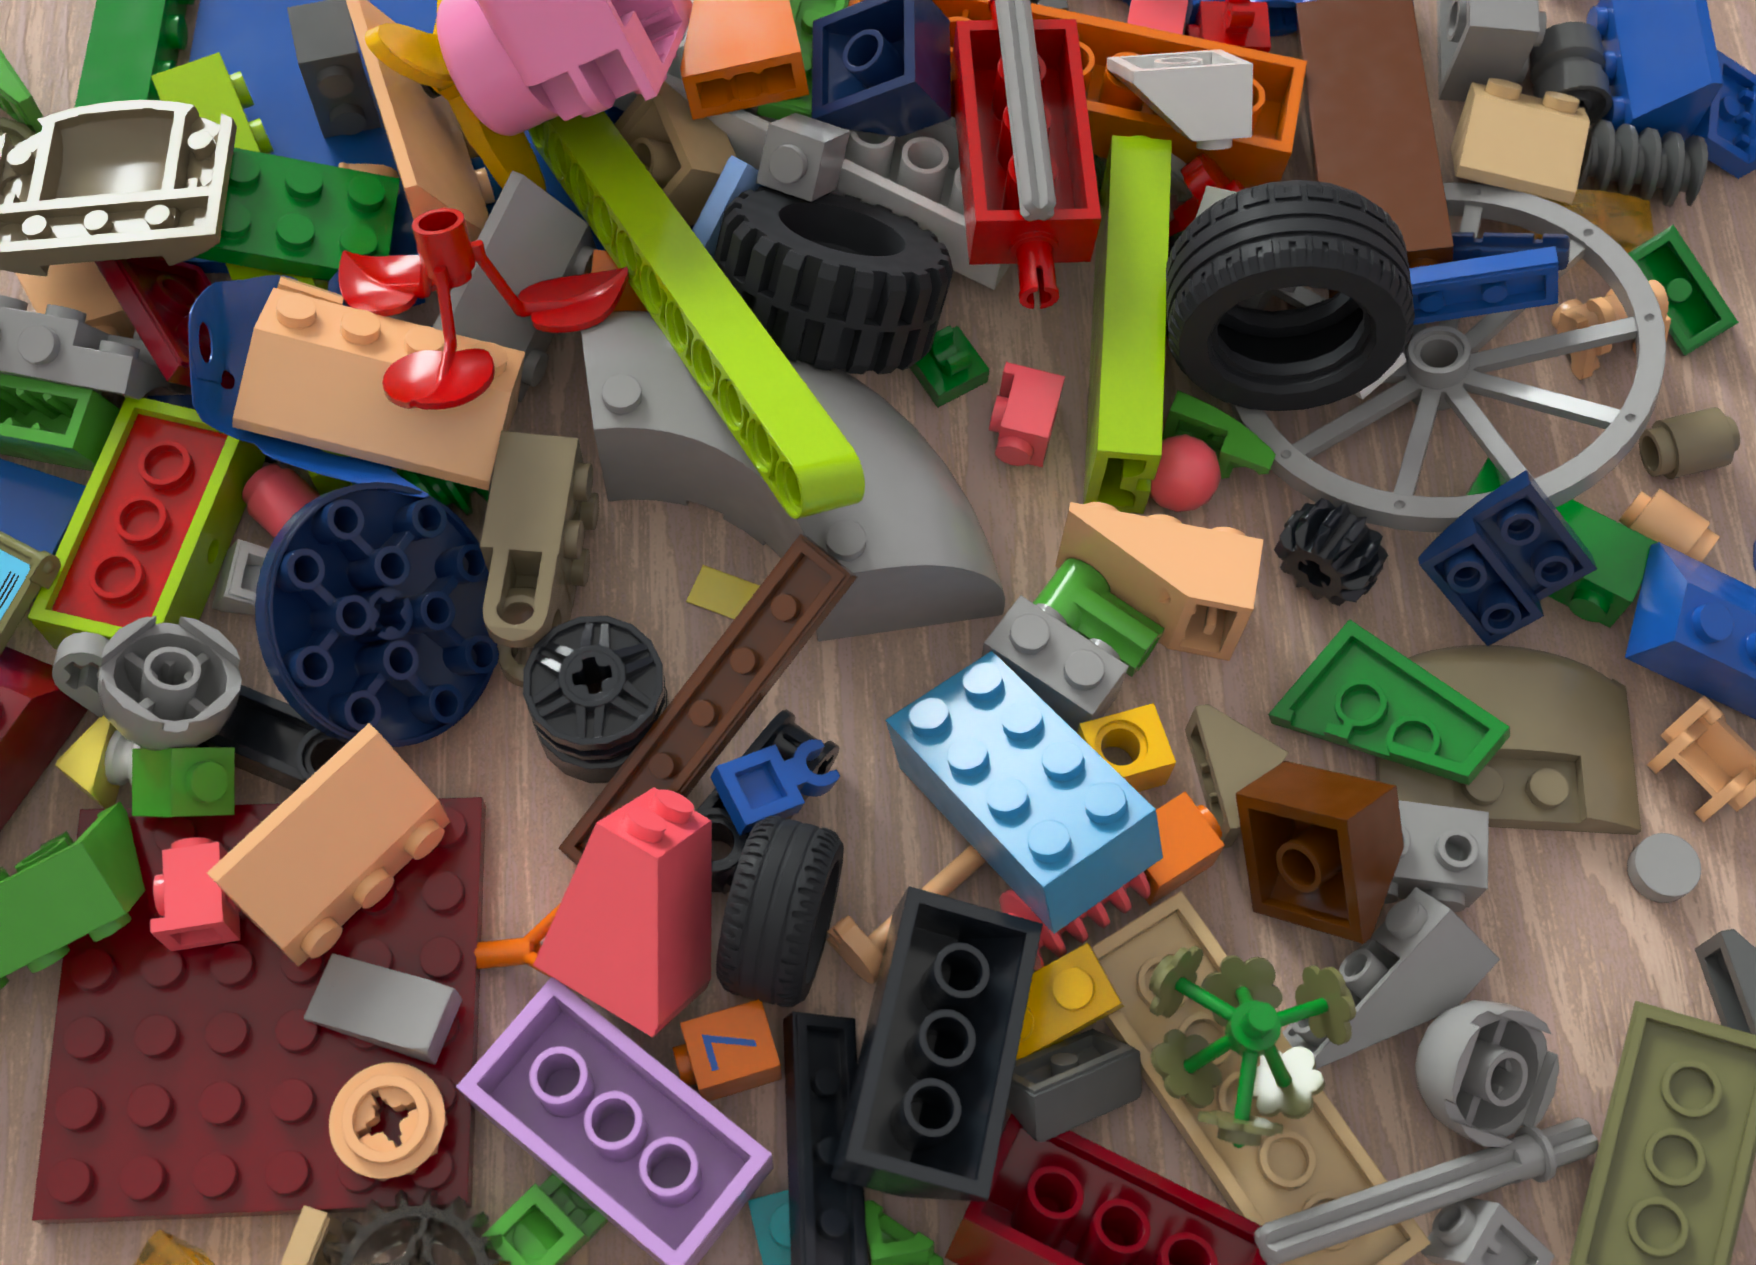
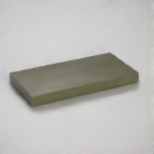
M1635 1001L1569 1265H1730L1756 1155V1035Z

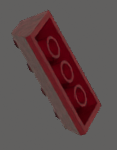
M1012 1113L1001 1134L989 1199L986 1202L970 1201L944 1257L957 1265H1268L1263 1261L1254 1238L1257 1228L1262 1227L1261 1225L1070 1130L1047 1141L1037 1142L1024 1130Z

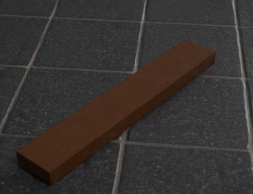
M800 534L562 842L559 849L578 865L596 823L653 787L658 790L674 791L687 798L854 583L857 576L808 536Z

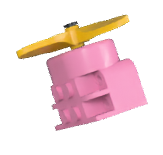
M437 0V17L433 34L399 23H384L366 31L365 41L369 50L380 61L400 75L420 83L426 94L431 98H437L442 95L448 100L468 142L481 157L502 189L513 170L525 175L547 192L541 168L524 131L558 116L564 121L581 115L583 118L593 116L611 108L617 98L633 91L635 94H642L645 101L656 97L663 82L667 79V72L672 61L677 56L676 52L689 25L693 4L691 0Z

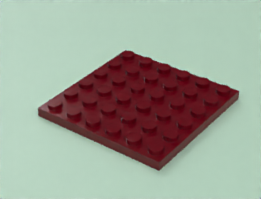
M438 798L450 820V823L444 828V836L439 844L425 857L418 860L412 858L393 876L394 883L391 889L378 903L367 909L361 907L341 926L343 931L340 938L326 953L314 959L309 957L299 967L240 909L241 941L170 951L151 934L150 919L165 917L159 915L153 894L154 877L163 874L162 850L171 849V844L177 840L201 837L211 839L213 842H220L229 853L282 803L234 805V815L185 817L132 816V808H125L130 822L145 891L128 913L132 919L124 927L99 941L93 942L89 934L67 944L70 952L62 959L32 1221L39 1224L298 1215L301 1214L303 1206L326 1213L472 1208L475 1108L463 1097L456 1086L477 1063L480 969L477 967L474 951L477 948V943L481 942L486 819V805L483 798ZM80 809L77 839L98 818L97 814L105 809ZM332 953L428 979L457 990L462 998V1002L435 1065L303 1019ZM381 1063H403L421 1070L436 1084L443 1095L448 1124L443 1130L437 1153L421 1164L414 1174L402 1175L381 1181L354 1172L339 1158L333 1148L329 1133L330 1112L336 1096L342 1087L357 1073ZM378 1096L376 1100L380 1107L377 1110L380 1121L371 1127V1132L369 1133L373 1136L376 1133L383 1132L399 1147L402 1145L399 1138L402 1135L399 1123L408 1117V1112L410 1111L405 1109L401 1112H396Z

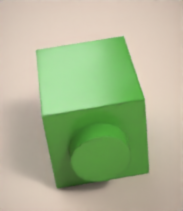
M235 747L167 748L157 751L145 748L132 749V816L185 817L234 815Z

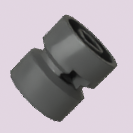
M1565 22L1547 28L1542 44L1539 47H1533L1529 54L1528 65L1531 83L1533 84V96L1544 98L1546 91L1573 96L1580 100L1578 107L1585 109L1590 125L1598 122L1608 114L1612 106L1608 75L1603 71L1605 68V57L1600 32L1593 25L1584 22Z

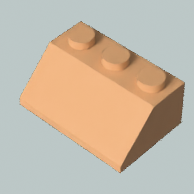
M369 723L212 867L207 874L235 905L299 967L309 957L314 959L326 953L340 938L343 931L341 926L361 907L367 909L378 903L391 889L394 883L393 876L412 858L418 860L428 855L443 838L444 828L450 823V820L439 799L384 737Z

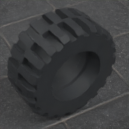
M766 186L759 187L756 191L749 189L742 192L726 207L714 255L717 265L788 360L808 362L814 364L813 367L829 371L832 368L843 369L850 374H864L866 371L888 374L892 373L896 368L903 371L912 367L926 356L932 348L953 274L952 262L944 243H939L934 233L928 229H921L918 226V222L906 216L900 217L892 213V210L879 204L874 206L862 202L861 198L846 194L845 196L828 193L810 202Z

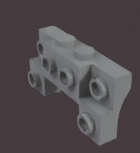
M0 295V373L93 389L100 395L102 391L115 393L140 400L147 392L157 387L185 394L187 386L166 381L136 330L134 331L133 338L107 334L85 324L87 314L84 312L47 304L45 314L27 311V302Z

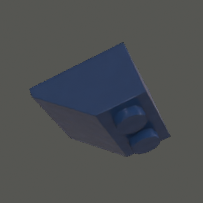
M864 0L814 20L812 118L846 130L902 137L951 119L950 20L932 0Z

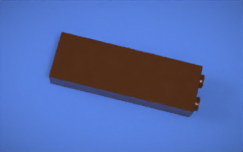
M1315 0L1296 3L1299 59L1307 61L1303 94L1314 181L1332 183L1356 191L1386 211L1402 232L1409 268L1453 262L1454 245L1413 0ZM1328 289L1329 298L1336 295L1339 291Z

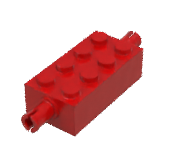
M988 0L991 20L956 21L951 61L969 265L1017 264L1020 304L1023 307L1034 309V292H1038L1040 309H1044L1054 305L1059 299L1054 263L1091 262L1101 222L1076 19L1033 20L1056 205L1054 207V215L1046 221L1039 219L1027 221L1020 214L995 0Z

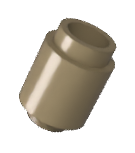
M1716 407L1658 420L1653 424L1652 428L1644 430L1639 438L1640 456L1647 472L1653 477L1663 475L1667 479H1675L1728 466L1734 458L1735 451L1740 446V433L1737 424L1731 417L1725 416Z

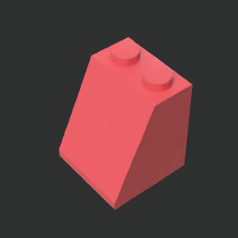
M653 787L598 821L533 966L653 1038L704 992L711 980L712 820L696 812L692 802L683 795L670 790H658Z

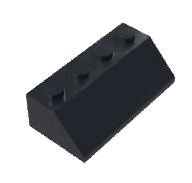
M908 886L892 914L831 1178L899 1197L986 1202L989 1199L1042 923Z

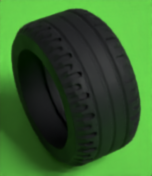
M768 816L755 824L748 836L737 865L719 937L716 976L724 990L734 995L741 994L742 997L749 999H759V1001L773 1005L776 1003L780 1007H794L806 999L823 953L841 877L844 845L836 832L808 823L803 824L791 819L785 820L780 816Z

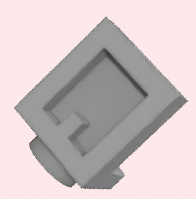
M1474 1198L1444 1207L1435 1217L1432 1231L1428 1236L1431 1244L1421 1250V1253L1431 1262L1441 1265H1550L1555 1256L1500 1203Z

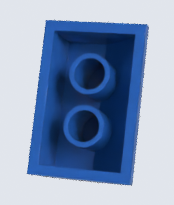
M1599 0L1597 6L1589 10L1586 23L1593 25L1600 32L1605 57V68L1603 71L1608 75L1612 96V106L1608 114L1601 120L1612 122L1615 131L1625 123L1635 126L1637 134L1649 127L1658 130L1661 138L1667 132L1673 131L1680 133L1685 141L1692 135L1724 84L1707 0Z
M1660 542L1652 544L1649 550L1625 658L1756 720V589Z

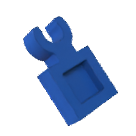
M813 739L805 741L797 748L791 759L786 761L783 760L775 744L715 767L710 778L739 836L751 832L756 823L768 816L787 818L799 813L805 804L801 794L817 797L826 794L832 789L840 777L838 771L833 770L826 774L818 775L813 773L806 763L819 756L825 747L822 740Z

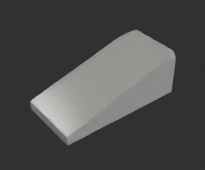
M332 953L303 1019L435 1065L460 1007L462 998L455 988Z

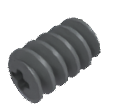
M1600 120L1592 129L1589 128L1576 191L1580 192L1588 177H1594L1596 195L1602 196L1611 180L1617 181V197L1619 199H1626L1633 185L1637 184L1640 185V201L1643 203H1648L1656 189L1661 188L1664 206L1671 207L1680 192H1685L1686 204L1691 206L1697 198L1706 173L1708 162L1706 141L1698 135H1692L1684 141L1680 133L1673 131L1667 132L1661 138L1658 130L1649 127L1637 134L1635 126L1625 123L1615 131L1612 122Z

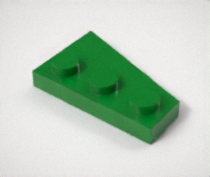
M1350 619L1268 714L1272 724L1465 785L1472 783L1510 737V727Z

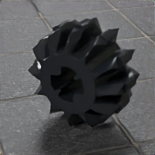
M1321 498L1315 504L1305 503L1300 510H1296L1284 524L1285 529L1280 534L1279 541L1274 548L1277 556L1283 560L1280 569L1297 580L1296 587H1305L1311 591L1316 600L1325 596L1332 604L1337 606L1342 605L1345 601L1357 602L1362 595H1366L1378 580L1377 576L1383 570V564L1388 554L1380 545L1383 536L1379 532L1369 529L1365 524L1366 516L1357 517L1350 512L1347 504L1343 503L1336 508L1329 500Z

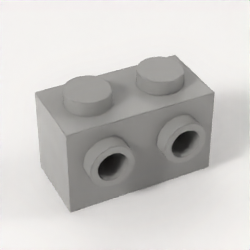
M1021 595L984 642L981 656L983 657L990 651L994 652L1076 733L1080 723L1104 716L1119 695L1129 667L1121 661L1118 653L1110 645L1095 638L1088 640L1067 626L1066 620L1055 609L1042 603L1035 605Z
M1398 800L1404 849L1384 904L1394 903L1398 901V898L1405 899L1417 887L1449 907L1453 912L1462 911L1465 907L1472 905L1488 889L1489 812Z

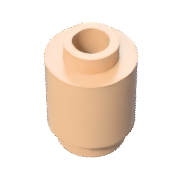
M1661 488L1657 490L1652 498L1641 491L1618 520L1628 528L1700 562L1703 561L1720 537L1708 529L1710 521Z

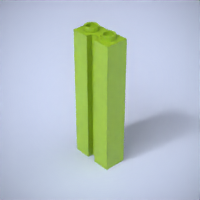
M1112 135L1099 197L1101 222L1096 238L1083 495V504L1101 502L1112 505L1120 512L1144 514L1151 492V480L1155 479L1162 456L1167 308L1166 264L1169 246L1172 140L1152 139L1142 135L1130 137Z

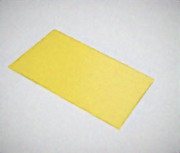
M703 565L686 602L735 619L760 585Z

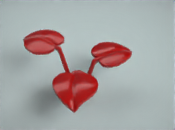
M453 208L430 210L414 219L412 230L419 255L365 256L344 250L341 255L338 273L339 287L346 306L367 310L381 316L403 313L415 304L417 298H428L431 292L437 290L444 336L443 352L424 350L408 354L391 364L386 370L382 382L384 393L393 404L406 409L418 407L426 410L448 409L466 404L483 394L494 379V361L487 350L475 348L457 351V339L449 288H456L470 281L472 278L471 271L475 267L476 262L516 316H531L535 329L549 333L585 330L603 322L616 308L629 280L628 267L626 266L614 270L541 281L523 289L517 297L486 255L483 241L476 240L470 242L464 214Z

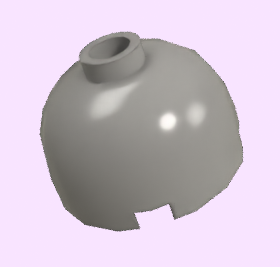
M157 616L140 618L120 628L104 646L97 683L99 699L105 717L126 740L145 749L155 751L167 748H194L217 735L230 719L237 706L242 682L239 671L240 658L231 642L219 630L197 619L180 616L179 624H155Z
M1472 1000L1443 1011L1429 1025L1418 1047L1415 1063L1417 1089L1433 1117L1462 1137L1484 1147H1506L1515 1142L1506 1137L1514 1134L1521 1126L1534 1128L1543 1119L1554 1097L1559 1073L1558 1054L1547 1050L1546 1038L1543 1032L1551 1034L1547 1024L1530 1011L1510 1004L1493 1001Z

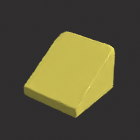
M104 715L99 717L56 761L55 766L77 788L103 809H107L115 804L120 786L111 784L105 774L106 749L110 738L117 729Z

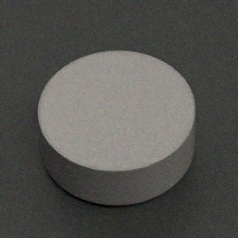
M1658 833L1647 837L1632 850L1627 862V871L1632 885L1641 895L1655 902L1670 903L1681 899L1696 887L1701 876V863L1696 851L1684 839L1673 834Z

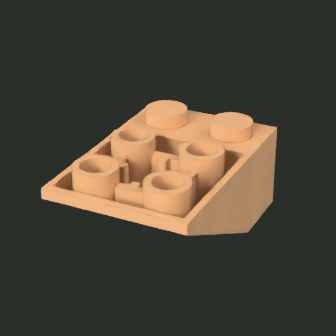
M1070 502L1055 567L1059 569L1065 560L1070 558L1081 560L1092 566L1107 580L1113 595L1165 629L1159 643L1167 649L1230 661L1254 609L1264 539L1246 536L1242 531L1230 527L1207 529L1182 524L1177 518L1168 515L1156 514L1146 517L1120 512L1112 505L1101 502L1086 504Z

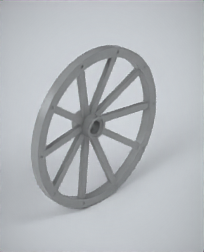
M1443 183L1448 215L1463 216L1459 232H1475V238H1477L1481 219H1489L1519 226L1540 235L1544 233L1568 235L1570 239L1569 262L1566 269L1558 270V280L1583 259L1612 288L1623 305L1628 318L1481 352L1478 351L1525 309L1487 314L1465 335L1457 330L1460 318L1439 321L1438 326L1428 328L1425 323L1414 325L1413 332L1411 333L1412 336L1409 340L1410 343L1406 344L1403 351L1407 362L1383 382L1397 383L1396 385L1293 444L1275 427L1264 410L1247 409L1231 404L1235 419L1255 433L1276 454L1271 466L1272 472L1293 489L1314 502L1324 498L1329 500L1336 508L1343 503L1347 504L1350 512L1355 516H1366V523L1399 530L1443 532L1464 512L1491 492L1457 497L1414 496L1438 410L1452 408L1506 481L1527 470L1468 394L1470 392L1605 429L1592 444L1577 456L1558 468L1534 479L1555 507L1572 500L1610 473L1632 450L1644 432L1655 409L1665 367V326L1659 303L1651 285L1631 256L1602 229L1581 215L1559 204L1532 194L1497 186L1475 183ZM1303 286L1296 287L1294 293L1281 289H1272L1240 301L1237 304L1246 308L1264 310L1270 298L1274 295L1299 309L1326 299ZM1635 339L1636 375L1621 410L1485 374L1490 371ZM1412 400L1418 405L1394 492L1379 490L1353 482L1311 460L1314 456Z

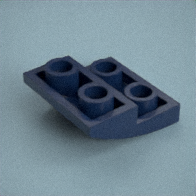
M1527 470L1507 481L1464 512L1418 557L1419 565L1486 646L1492 645L1543 617L1544 614L1540 600L1597 570L1591 552Z

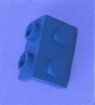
M1717 50L1724 84L1692 135H1698L1705 139L1709 161L1739 179L1756 170V75Z

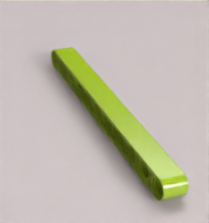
M602 111L586 118L578 115L567 121L558 116L529 129L532 142L617 267H628V283L786 513L791 518L799 519L861 502L865 494V478L860 459L855 450L607 114Z

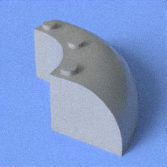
M613 311L603 322L591 328L581 330L593 429L608 501L656 500L685 506L688 505L689 501L722 513L724 520L742 529L763 546L765 544L769 545L780 558L784 556L800 534L808 536L857 576L854 583L816 630L818 642L1003 615L1005 595L991 547L971 503L950 469L921 433L882 396L843 369L832 368L829 371L813 367L814 364L808 362L788 360L855 450L860 459L865 478V494L863 500L858 504L794 519L786 513L648 311Z

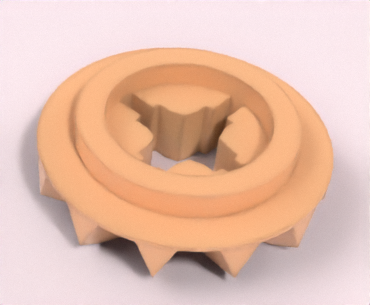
M391 1062L368 1067L353 1076L336 1096L329 1118V1133L333 1148L339 1158L350 1169L366 1177L386 1181L389 1178L414 1174L421 1164L437 1153L443 1130L448 1124L443 1095L429 1076L413 1066ZM378 1096L396 1112H401L405 1109L410 1111L408 1112V1117L399 1123L402 1133L399 1136L402 1145L399 1147L383 1132L376 1133L373 1136L369 1133L371 1132V1127L380 1121L377 1111L380 1107L376 1100Z

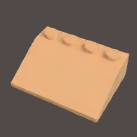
M346 0L413 220L430 210L439 208L457 209L464 214L470 242L476 241L489 217L486 205L495 202L485 167L476 170L473 168L471 158L479 157L478 153L468 142L448 100L442 95L437 98H431L426 94L420 83L395 72L369 50L365 41L366 31L384 23L395 22L368 0Z

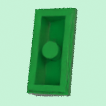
M1674 224L1628 253L1637 263L1648 281L1656 280L1664 287L1669 301L1667 315L1671 318L1669 334L1684 356L1739 323Z

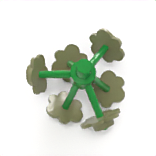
M1192 946L1189 949L1182 947L1175 955L1170 954L1164 957L1152 974L1149 989L1155 997L1150 1005V1012L1156 1016L1162 1015L1169 1018L1178 1010L1185 995L1213 1012L1215 1021L1221 1026H1226L1225 1035L1209 1044L1200 1035L1193 1034L1186 1038L1180 1030L1172 1029L1164 1035V1043L1155 1046L1152 1050V1065L1162 1076L1164 1087L1170 1096L1176 1099L1184 1096L1192 1106L1204 1108L1211 1104L1214 1099L1213 1088L1222 1082L1221 1071L1212 1061L1231 1049L1242 1056L1235 1114L1217 1110L1211 1112L1200 1111L1198 1113V1120L1217 1125V1138L1231 1142L1236 1148H1242L1245 1145L1260 1146L1262 1135L1275 1136L1276 1134H1282L1283 1125L1269 1122L1268 1119L1250 1115L1252 1099H1256V1107L1262 1116L1274 1117L1281 1112L1290 1119H1300L1308 1115L1312 1110L1314 1103L1312 1095L1319 1094L1325 1087V1079L1321 1072L1315 1070L1316 1060L1308 1048L1302 1046L1293 1047L1284 1054L1277 1050L1275 1043L1280 1037L1281 1027L1309 1018L1310 1030L1317 1038L1328 1037L1336 1045L1348 1043L1352 1036L1350 1020H1353L1356 1016L1353 997L1345 984L1342 974L1336 968L1326 967L1320 970L1317 966L1312 965L1303 970L1302 978L1304 983L1296 988L1295 1000L1297 1006L1276 1012L1275 1009L1282 1002V993L1277 986L1273 985L1276 973L1269 960L1263 957H1253L1244 963L1238 956H1227L1220 964L1221 972H1213L1203 979L1201 987L1195 984L1197 980L1196 971L1201 964L1203 950L1197 946ZM1258 1057H1260L1261 1066H1257Z

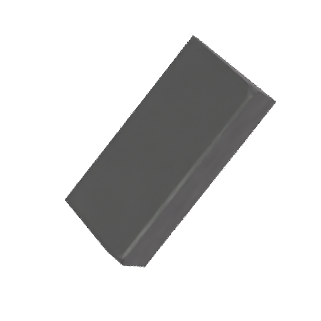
M1093 1028L1016 1060L1007 1107L1037 1142L1047 1141L1137 1100L1142 1092L1140 1051Z

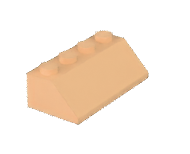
M273 288L253 329L233 414L232 427L489 491L501 431H509L517 408L525 352L456 334L457 351L479 348L490 353L494 361L495 375L489 388L476 399L453 408L426 410L418 407L413 409L402 408L390 402L384 393L382 382L386 370L393 362L414 352L424 350L443 352L444 336L442 330L381 316L367 310L355 309L300 293Z

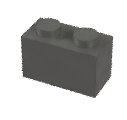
M324 0L287 7L298 65L323 137L353 135L364 130L381 127L374 92L346 0Z

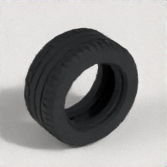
M1307 180L1269 182L1240 190L1223 198L1202 212L1186 227L1172 247L1166 264L1167 324L1171 353L1175 358L1177 366L1180 367V370L1206 393L1226 403L1247 409L1265 411L1305 410L1332 404L1360 392L1380 379L1402 354L1412 336L1415 317L1406 245L1399 226L1386 211L1356 191L1332 183ZM1309 286L1339 291L1331 298L1299 309L1266 311L1246 308L1237 304L1240 301L1272 289Z

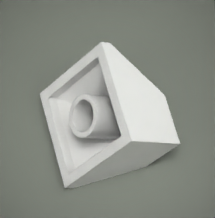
M1223 50L1107 57V70L1178 133L1193 142L1196 141V148L1202 150L1228 149L1232 147V139L1252 137L1253 63Z

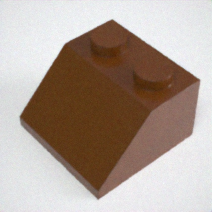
M1284 761L1235 793L1253 912L1361 944L1371 939L1404 849L1397 786Z

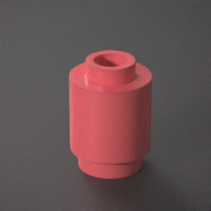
M277 464L267 465L255 472L249 478L242 491V499L247 504L248 514L273 538L276 537L284 524L298 510L321 496L294 470L282 469Z

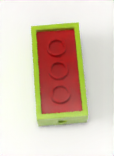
M126 397L55 554L61 562L59 573L49 589L41 586L27 618L54 649H58L63 639L74 633H96L110 640L120 628L144 617L157 616L155 624H179L180 616L199 620L247 505L242 499L243 488L249 478L262 468L265 455L254 443L235 439L202 422L195 409L143 397L140 400Z

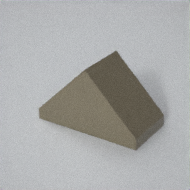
M1209 704L1195 706L1185 732L1207 809L1214 815L1222 830L1221 840L1225 844L1224 848L1232 847L1241 832L1235 793L1284 762L1289 752Z

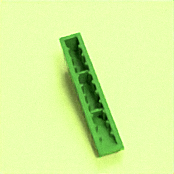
M0 373V454L93 472L120 409L93 389Z

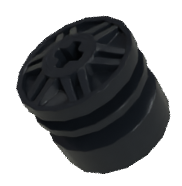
M581 616L555 626L534 645L523 671V696L547 758L565 775L588 783H609L669 705L663 664L652 641L633 624L610 616ZM602 683V691L597 694H589V685Z

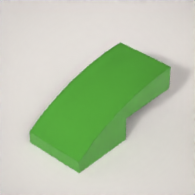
M552 1173L540 1186L535 1183L482 1237L508 1265H563L608 1220Z

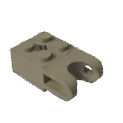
M501 431L480 542V549L489 572L483 603V620L490 638L497 643L499 651L498 661L505 678L509 682L523 687V671L525 666L517 663L515 660L518 649L534 647L555 626L570 621L576 587H585L587 585L590 570L589 549H583L586 530H595L597 526L598 493H591L593 466L591 463L583 462L578 438Z

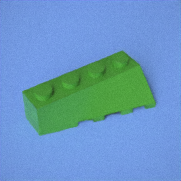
M121 802L98 813L96 821L75 842L69 833L65 831L43 843L40 849L15 865L16 874L9 876L6 869L0 867V989L9 982L6 975L26 965L31 973L39 972L70 952L67 944L89 934L93 942L99 941L115 933L131 921L132 918L128 912L144 893L145 888L128 814Z

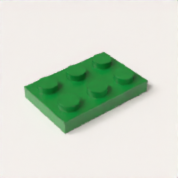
M234 148L220 243L206 252L195 256V258L329 281L339 270L340 259L344 250L365 256H389L400 178Z

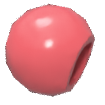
M1187 434L1171 436L1162 440V456L1155 479L1151 481L1150 497L1160 507L1174 512L1196 510L1209 502L1221 480L1216 452L1203 440Z

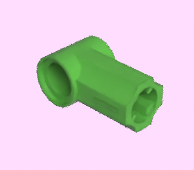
M1074 558L1065 560L1033 601L1035 605L1042 603L1055 609L1066 620L1067 626L1088 640L1095 638L1110 645L1118 653L1121 661L1129 666L1126 673L1131 677L1147 661L1165 630L1113 595L1107 580L1096 569Z

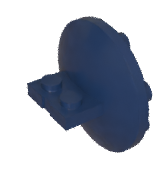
M382 482L360 483L333 490L307 503L284 524L276 535L265 556L257 583L255 599L257 637L264 662L278 690L288 704L313 727L332 738L348 743L370 723L392 748L409 746L430 740L458 723L479 700L498 663L499 651L497 643L490 638L483 620V603L489 572L480 549V543L466 524L444 504L431 496L420 498L394 493L402 492L414 495L423 493L407 486Z

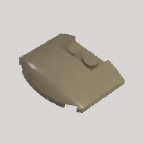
M162 100L114 101L72 108L39 118L37 120L42 126V132L23 140L15 146L12 145V140L7 133L0 135V270L47 276L49 265L163 256L167 264L172 266L200 255L220 243L237 131L233 118L221 114L220 124H217L206 118L199 117L195 105Z
M1503 645L1452 646L1426 651L1408 658L1510 727V737L1470 785L1375 756L1376 781L1396 785L1398 800L1489 812V827L1629 835H1637L1641 832L1625 685L1613 678L1611 680L1592 667L1570 658L1523 647Z

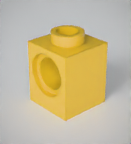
M1154 703L1079 724L1077 734L1137 792L1167 784L1176 760ZM1107 747L1121 748L1130 755L1133 762L1123 766L1115 765L1104 757L1102 750Z

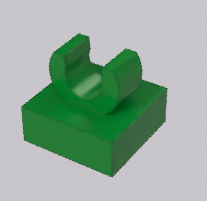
M949 325L937 331L931 350L920 361L910 367L937 408L987 383L990 371L958 325L953 328Z

